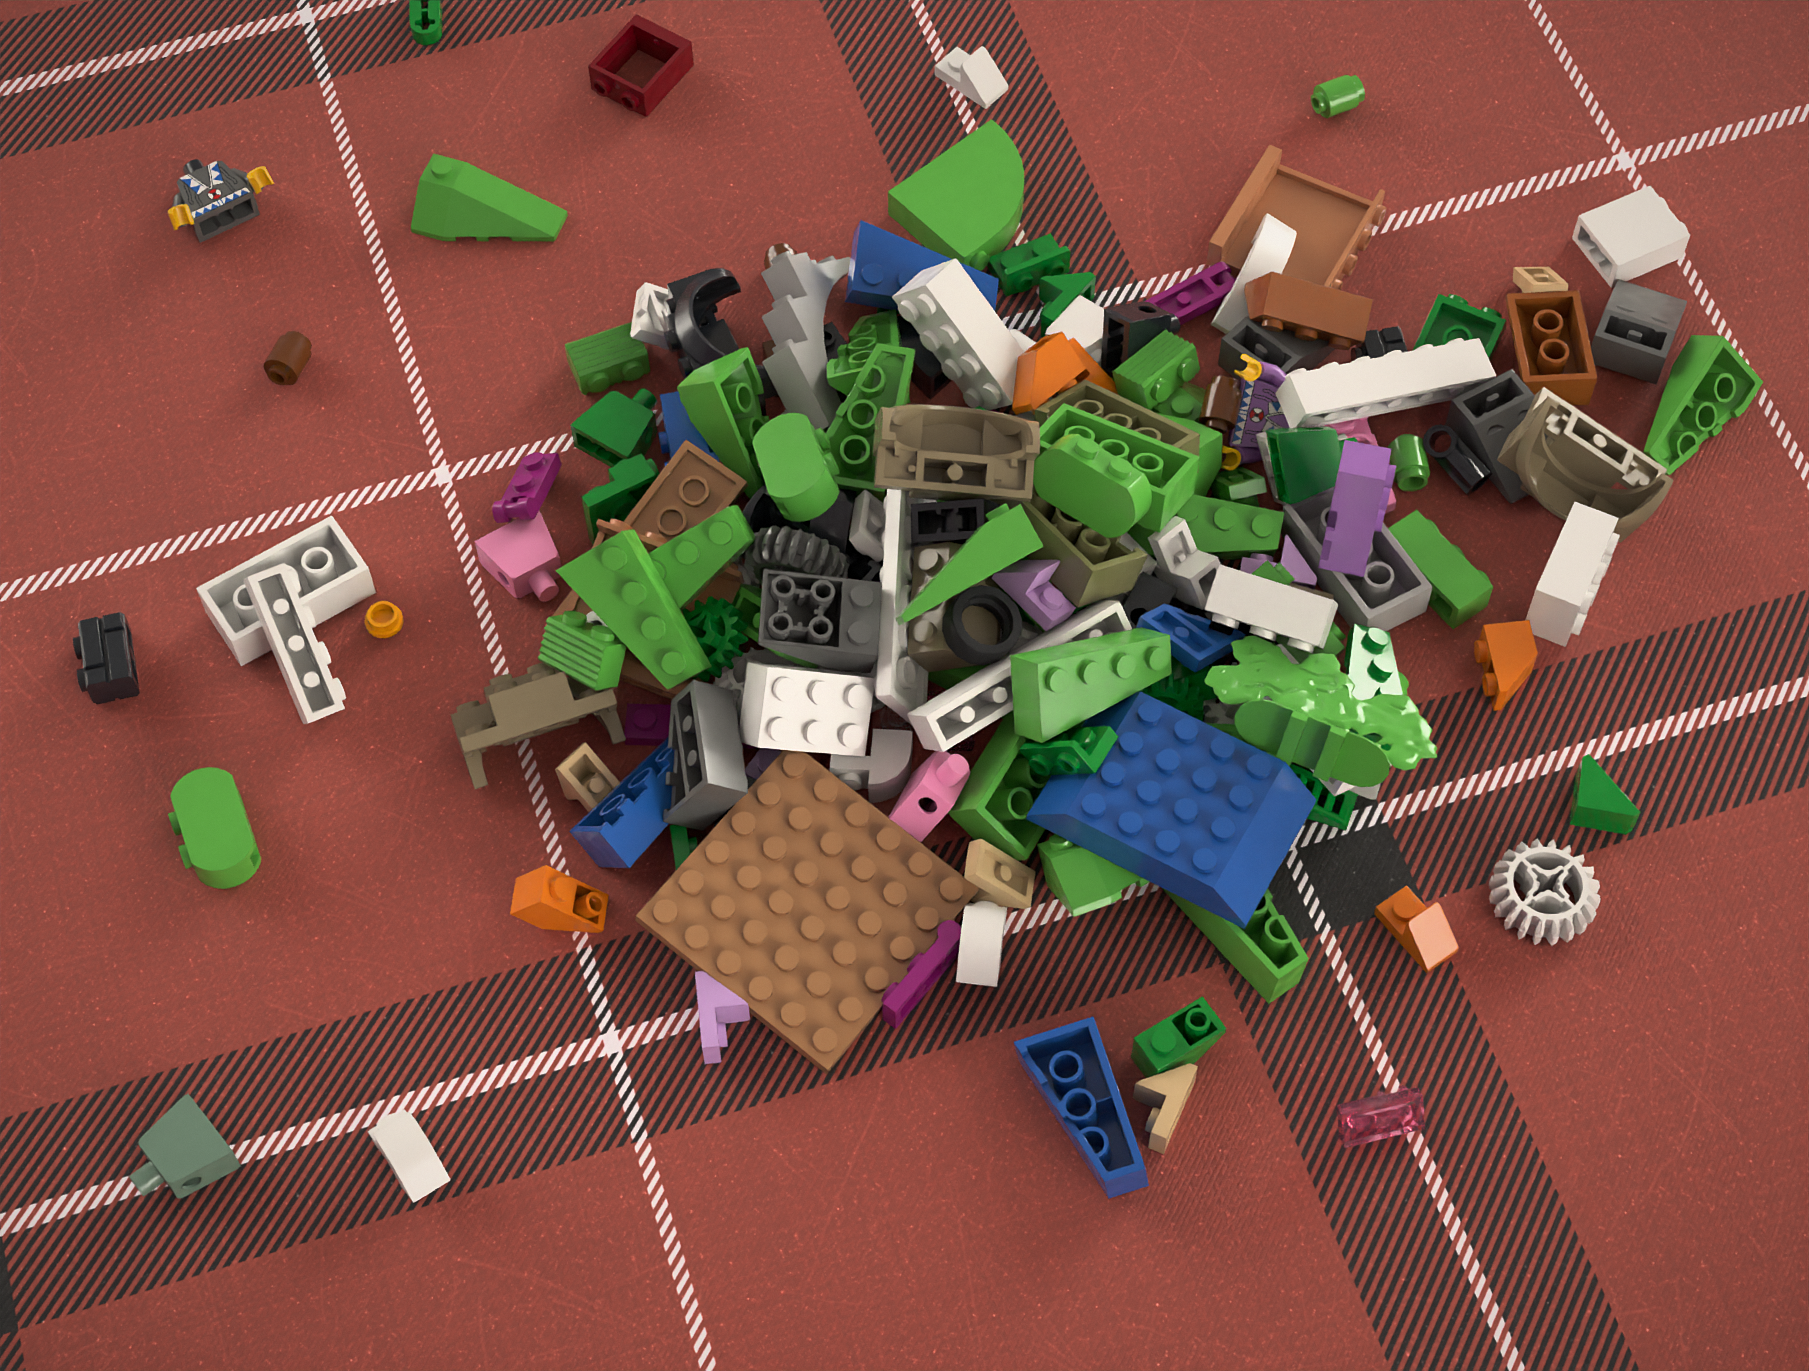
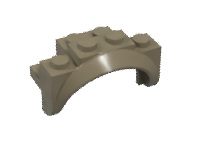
M1545 387L1535 395L1525 419L1508 435L1497 458V461L1519 475L1522 481L1520 489L1531 495L1539 504L1561 519L1567 520L1574 502L1617 517L1618 521L1613 533L1620 535L1618 540L1620 543L1655 512L1674 481L1665 475L1667 471L1665 467ZM1618 482L1627 489H1612L1611 487Z
M909 404L890 408L881 407L875 418L873 456H876L874 488L909 491V498L941 501L982 498L990 500L992 498L1030 502L1033 490L1034 460L1040 454L1039 422L1028 421L1004 413L955 406Z
M543 662L528 667L526 669L528 674L515 678L512 677V674H504L489 680L490 686L484 687L487 703L480 705L478 700L470 701L456 707L457 713L450 714L474 789L488 786L482 764V753L487 752L486 747L494 744L495 746L502 744L504 747L578 723L579 719L586 717L587 714H592L599 720L609 733L613 745L626 741L616 711L617 701L613 690L608 688L596 691L571 677H566L564 671L560 672Z

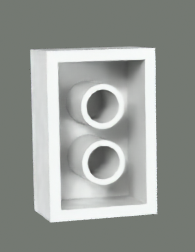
M1574 502L1536 587L1525 621H1530L1534 635L1566 647L1571 633L1579 636L1587 617V612L1593 604L1600 587L1599 584L1602 577L1606 574L1620 537L1619 534L1613 533L1618 521L1617 517Z
M1219 564L1204 610L1213 614L1212 621L1234 629H1238L1239 624L1244 623L1251 626L1249 633L1275 641L1278 634L1289 638L1287 645L1313 653L1315 646L1324 649L1338 604L1332 599Z
M747 662L739 725L741 743L757 748L865 757L874 678L851 672Z

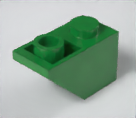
M1202 996L1134 1037L1131 1058L1145 1078L1189 1063L1194 1064L1226 1033L1227 1028Z

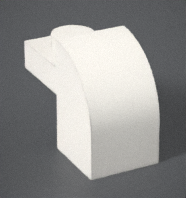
M1174 516L1160 533L1156 531L1148 537L1157 559V565L1153 571L1159 580L1178 588L1177 599L1203 610L1220 562L1217 556L1197 550L1186 520Z
M873 729L871 756L831 754L830 772L854 791L860 788L868 789L869 803L888 800L901 792L910 778L913 733L907 730Z
M979 901L975 904L968 903L965 905L956 982L997 987L1007 907H1000L990 901Z
M403 1109L398 1113L389 1114L383 1117L377 1123V1126L368 1131L374 1144L387 1160L401 1187L413 1203L450 1181L432 1145L410 1112H406Z

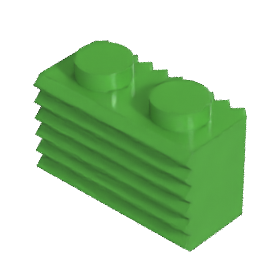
M632 322L564 344L567 362L582 394L601 392L610 385L613 386L615 383H621L623 380H637L643 374L650 372L648 353L644 343L631 338Z
M1166 329L1112 372L1117 394L1152 411L1153 406L1157 407L1159 402L1162 403L1167 400L1174 390H1178L1179 385L1183 386L1184 382L1193 379L1196 373H1199L1200 366L1195 345L1193 343L1190 344L1188 340L1184 341L1182 337L1179 338L1177 334L1174 336L1172 332L1169 333Z
M565 611L563 615L548 617L546 620L547 625L544 627L546 632L542 635L544 640L541 642L542 647L539 650L541 652L538 656L539 661L560 672L564 671L569 677L596 691L617 687L627 646L616 637L614 632L607 626L593 625V623L587 622V616L577 611Z

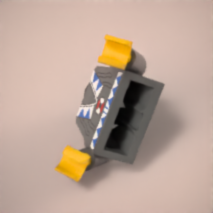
M198 159L190 160L183 168L185 176L177 181L180 192L173 197L172 208L168 210L173 229L177 230L178 227L190 224L193 226L196 237L201 243L260 215L253 192L259 194L264 186L274 184L266 167L261 166L247 173L236 168L230 169L223 161H215L204 166Z

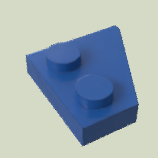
M1165 603L1140 616L1136 627L1169 634L1171 655L1193 672L1201 670L1232 652L1231 642L1243 640L1245 637L1244 633L1236 629L1233 630L1230 636L1210 629L1211 620L1198 615L1187 614L1183 610Z

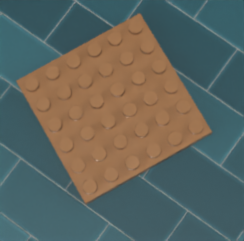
M783 750L748 789V793L728 811L636 915L635 921L697 971H704L745 1000L749 1006V1013L827 1074L883 1007L881 999L887 988L893 982L900 983L909 973L907 968L913 958L920 952L925 954L937 940L939 925L943 921H955L964 910L965 905L970 903L977 895L979 888L966 880L954 868L894 821L890 820L885 814L804 751Z

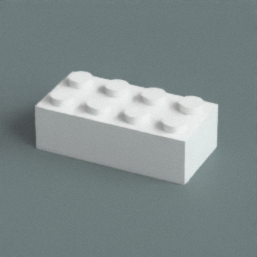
M956 258L920 271L892 296L898 305L901 316L911 322L920 334L922 344L934 353L942 364L941 367L944 374L957 384L963 393L965 402L971 408L975 409L981 406L989 411L1012 405L1018 357L1024 353L1023 349Z
M333 516L320 521L196 588L206 614L241 666L272 650L243 580L246 577L285 562L287 570L293 569L298 578L301 591L297 592L302 606H309L316 625L376 593L368 566Z

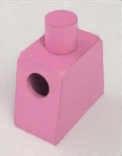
M538 511L535 519L521 520L518 518L475 541L481 565L515 598H522L534 591L540 601L546 602L558 594L559 587L554 580L560 577L555 571L561 567L560 557L540 511Z
M935 751L912 773L888 818L921 843L951 810L971 773L967 760L959 754L950 755L946 751ZM923 797H928L932 800L924 807L926 809L924 811L919 806L918 801Z

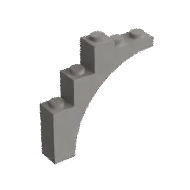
M786 251L771 260L773 266L761 273L775 300L771 304L773 310L762 316V319L776 345L772 348L774 355L762 361L787 412L806 415L815 430L821 427L826 433L836 417L841 401L836 389L831 387L827 380L828 360L824 344L823 319L826 301L833 285L849 274L850 257L836 260L834 256H829L817 263L816 260H810L807 252L792 255L790 251Z

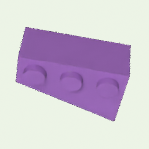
M1348 440L1344 441L1318 568L1364 577L1374 531L1381 532L1394 480L1396 465L1389 464L1391 448Z

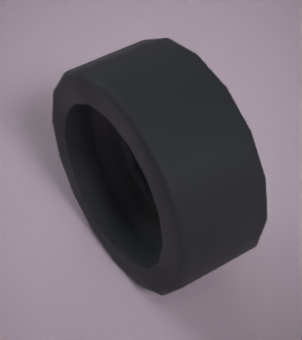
M979 585L967 588L948 606L943 616L942 632L946 644L957 657L967 663L983 666L996 663L1016 645L1022 633V618L1017 605L1007 594L995 587ZM972 605L983 607L996 617L1002 629V637L995 645L981 644L968 634L962 622V613L967 607Z

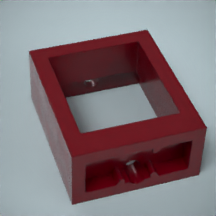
M636 14L588 65L591 89L602 97H608L622 104L627 110L635 111L647 117L693 67L692 42ZM637 50L666 63L643 89L615 75Z

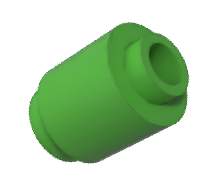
M1343 75L1316 85L1311 95L1312 107L1317 114H1321L1324 118L1356 108L1359 102L1365 99L1363 84L1356 75Z
M1403 434L1396 437L1388 446V448H1391L1390 465H1396L1394 482L1403 491L1420 490L1427 485L1428 477L1430 476L1427 452L1423 445V439L1412 434Z

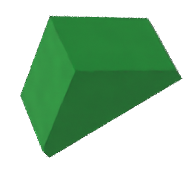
M1585 755L1575 775L1570 825L1625 835L1630 833L1641 812L1591 755Z

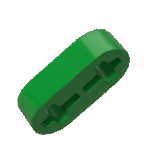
M409 0L410 27L413 39L421 45H431L438 42L442 37L441 1ZM423 2H428V8L422 9ZM424 23H430L427 30H424Z

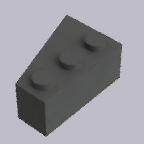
M693 680L671 700L668 748L675 751L673 772L666 773L665 784L672 786L671 809H664L663 822L703 831L748 793V780L745 774L742 754L743 746L740 740L737 720L738 713L735 707L733 690Z

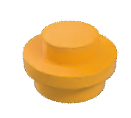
M379 601L370 606L364 621L367 631L372 636L388 638L401 630L404 619L401 610L396 605L388 601Z

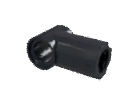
M1442 424L1434 425L1424 434L1423 445L1426 452L1440 464L1468 496L1481 488L1492 475L1491 471L1450 427ZM1450 435L1451 445L1448 450L1440 453L1436 452L1434 445L1438 437Z

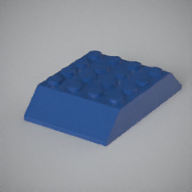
M1141 691L1086 719L1082 727L1110 726L1118 735L1117 740L1096 773L1051 775L1028 812L1026 819L1245 929L1313 809L1316 798L1286 762Z

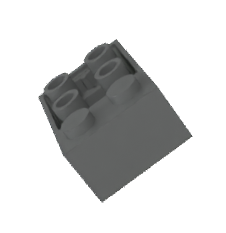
M1618 279L1591 345L1594 364L1657 385L1687 301Z
M1247 316L1221 339L1218 366L1239 381H1241V377L1236 375L1234 371H1243L1248 362L1240 358L1242 354H1247L1257 361L1277 365L1286 374L1300 368L1310 371L1335 349L1328 346L1329 341L1319 338L1316 341H1306L1296 338L1295 332L1283 329L1282 332L1263 329L1261 327L1262 323L1250 320L1249 316Z
M1513 369L1452 399L1445 423L1446 426L1450 427L1460 436L1462 441L1491 471L1492 475L1489 479L1510 504L1529 494L1520 489L1522 481L1519 475L1497 461V458L1508 435L1525 419L1535 397Z
M764 569L758 645L833 670L871 673L878 657L882 582Z

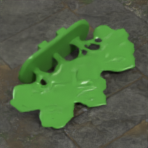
M1250 635L1245 636L1243 640L1231 642L1233 655L1240 662L1239 665L1212 666L1204 680L1206 685L1213 687L1214 694L1218 696L1222 703L1230 705L1242 704L1235 713L1234 723L1238 733L1246 742L1276 755V758L1286 762L1289 767L1291 762L1314 770L1313 776L1326 782L1332 777L1353 786L1374 787L1382 783L1389 775L1390 764L1395 768L1405 771L1415 769L1421 758H1437V747L1429 740L1432 729L1428 725L1427 720L1419 715V710L1411 698L1406 695L1380 694L1366 700L1355 698L1352 694L1355 684L1347 674L1339 670L1341 665L1334 654H1308L1301 663L1293 664L1283 654L1279 646L1258 636ZM1268 696L1269 698H1271V701L1265 700L1263 698ZM1349 729H1354L1358 734L1350 732ZM1376 733L1382 739L1374 743L1363 736ZM1389 744L1391 749L1388 751L1381 748V745Z

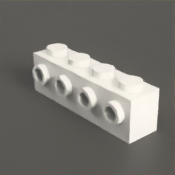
M284 562L246 577L243 580L302 723L308 724L345 709L342 700L346 699L344 689L338 678L333 679L327 666V664L331 663V658L323 641L318 643L312 630V628L316 627V622L309 606L303 607L297 592L301 591V586L294 570H287Z

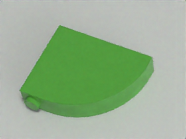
M991 119L888 191V215L926 248L951 259L956 258L958 262L982 271L987 266L990 257L1000 253L1008 245L1022 217L1024 169L1015 144L1007 133Z

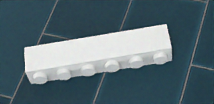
M1457 338L1445 345L1433 347L1432 344H1426L1414 351L1402 353L1401 350H1395L1385 354L1383 357L1372 359L1369 356H1363L1351 363L1339 365L1337 362H1332L1319 369L1310 371L1300 368L1286 375V380L1275 394L1290 428L1324 426L1449 401L1495 378L1496 374L1479 338L1466 341L1462 338Z
M1096 601L1072 615L1069 619L1008 653L996 663L988 665L909 712L907 715L923 748L944 752L1013 710L1010 655L1131 630L1130 622L1120 601Z

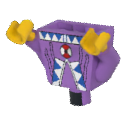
M1242 354L1240 357L1248 362L1246 369L1234 371L1236 375L1241 377L1240 390L1242 391V398L1236 427L1229 430L1227 438L1229 445L1236 447L1231 448L1222 445V453H1226V459L1222 462L1221 468L1226 470H1234L1239 465L1256 463L1262 460L1255 434L1266 432L1269 429L1290 428L1275 394L1286 380L1287 374L1277 365L1257 361L1247 354Z

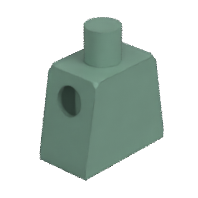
M187 1093L139 1139L137 1144L149 1162L128 1177L143 1197L165 1182L178 1199L184 1198L237 1170L241 1165L232 1149Z

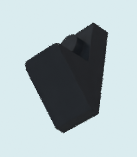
M839 489L840 492L834 504L820 516L811 519L809 534L814 533L820 539H827L829 545L837 546L839 552L845 555L856 491Z

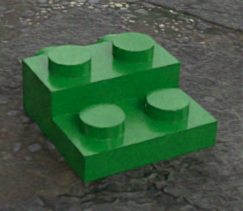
M1438 294L1412 351L1426 344H1432L1435 347L1445 345L1457 338H1462L1464 341L1479 338L1489 361H1491L1506 330V319H1503L1499 312L1491 308L1483 307L1480 310L1468 305L1467 300L1460 296L1449 294L1446 297Z
M641 453L630 459L619 461L614 467L608 469L610 483L596 486L587 494L581 496L588 537L592 544H594L599 532L596 525L598 519L610 522L611 519H617L624 522L660 473L652 459L646 460Z

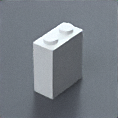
M1651 186L1579 215L1572 239L1611 288L1615 287L1618 279L1629 281L1683 258L1690 238L1685 224L1675 217L1668 208L1666 201L1659 197Z

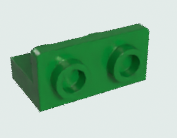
M1047 234L991 256L987 268L993 277L999 279L998 285L1007 297L1018 292H1025L1038 285L1042 277L1069 273L1071 251L1067 246L1060 248L1052 235Z
M1110 726L1069 728L1043 743H1023L1020 752L1029 761L1031 769L1041 776L1094 774L1114 745L1118 735Z

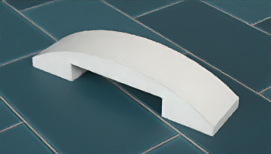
M1268 213L1263 217L1251 242L1253 246L1231 291L1224 297L1212 321V326L1227 334L1245 317L1249 316L1244 292L1245 284L1272 271L1282 274L1296 238L1295 230Z

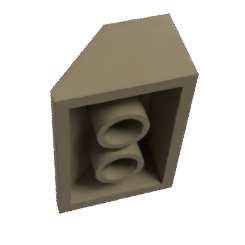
M944 542L914 547L911 601L963 544ZM993 575L971 586L985 585L995 587L1003 592V589L992 579ZM962 592L909 620L907 654L927 672L977 666L957 657L946 644L942 632L943 616L948 606ZM973 605L963 611L962 622L964 628L973 639L986 645H995L1000 641L1001 626L990 611Z

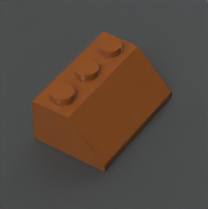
M1273 271L1245 284L1244 292L1250 320L1262 323L1261 327L1263 329L1274 332H1282L1283 329L1295 332L1296 338L1306 341H1316L1319 338L1329 341V347L1339 350H1349L1350 347L1363 343L1365 340L1373 299Z
M1579 290L1506 294L1505 300L1521 380L1535 395L1545 387L1570 405H1589L1597 381V374Z

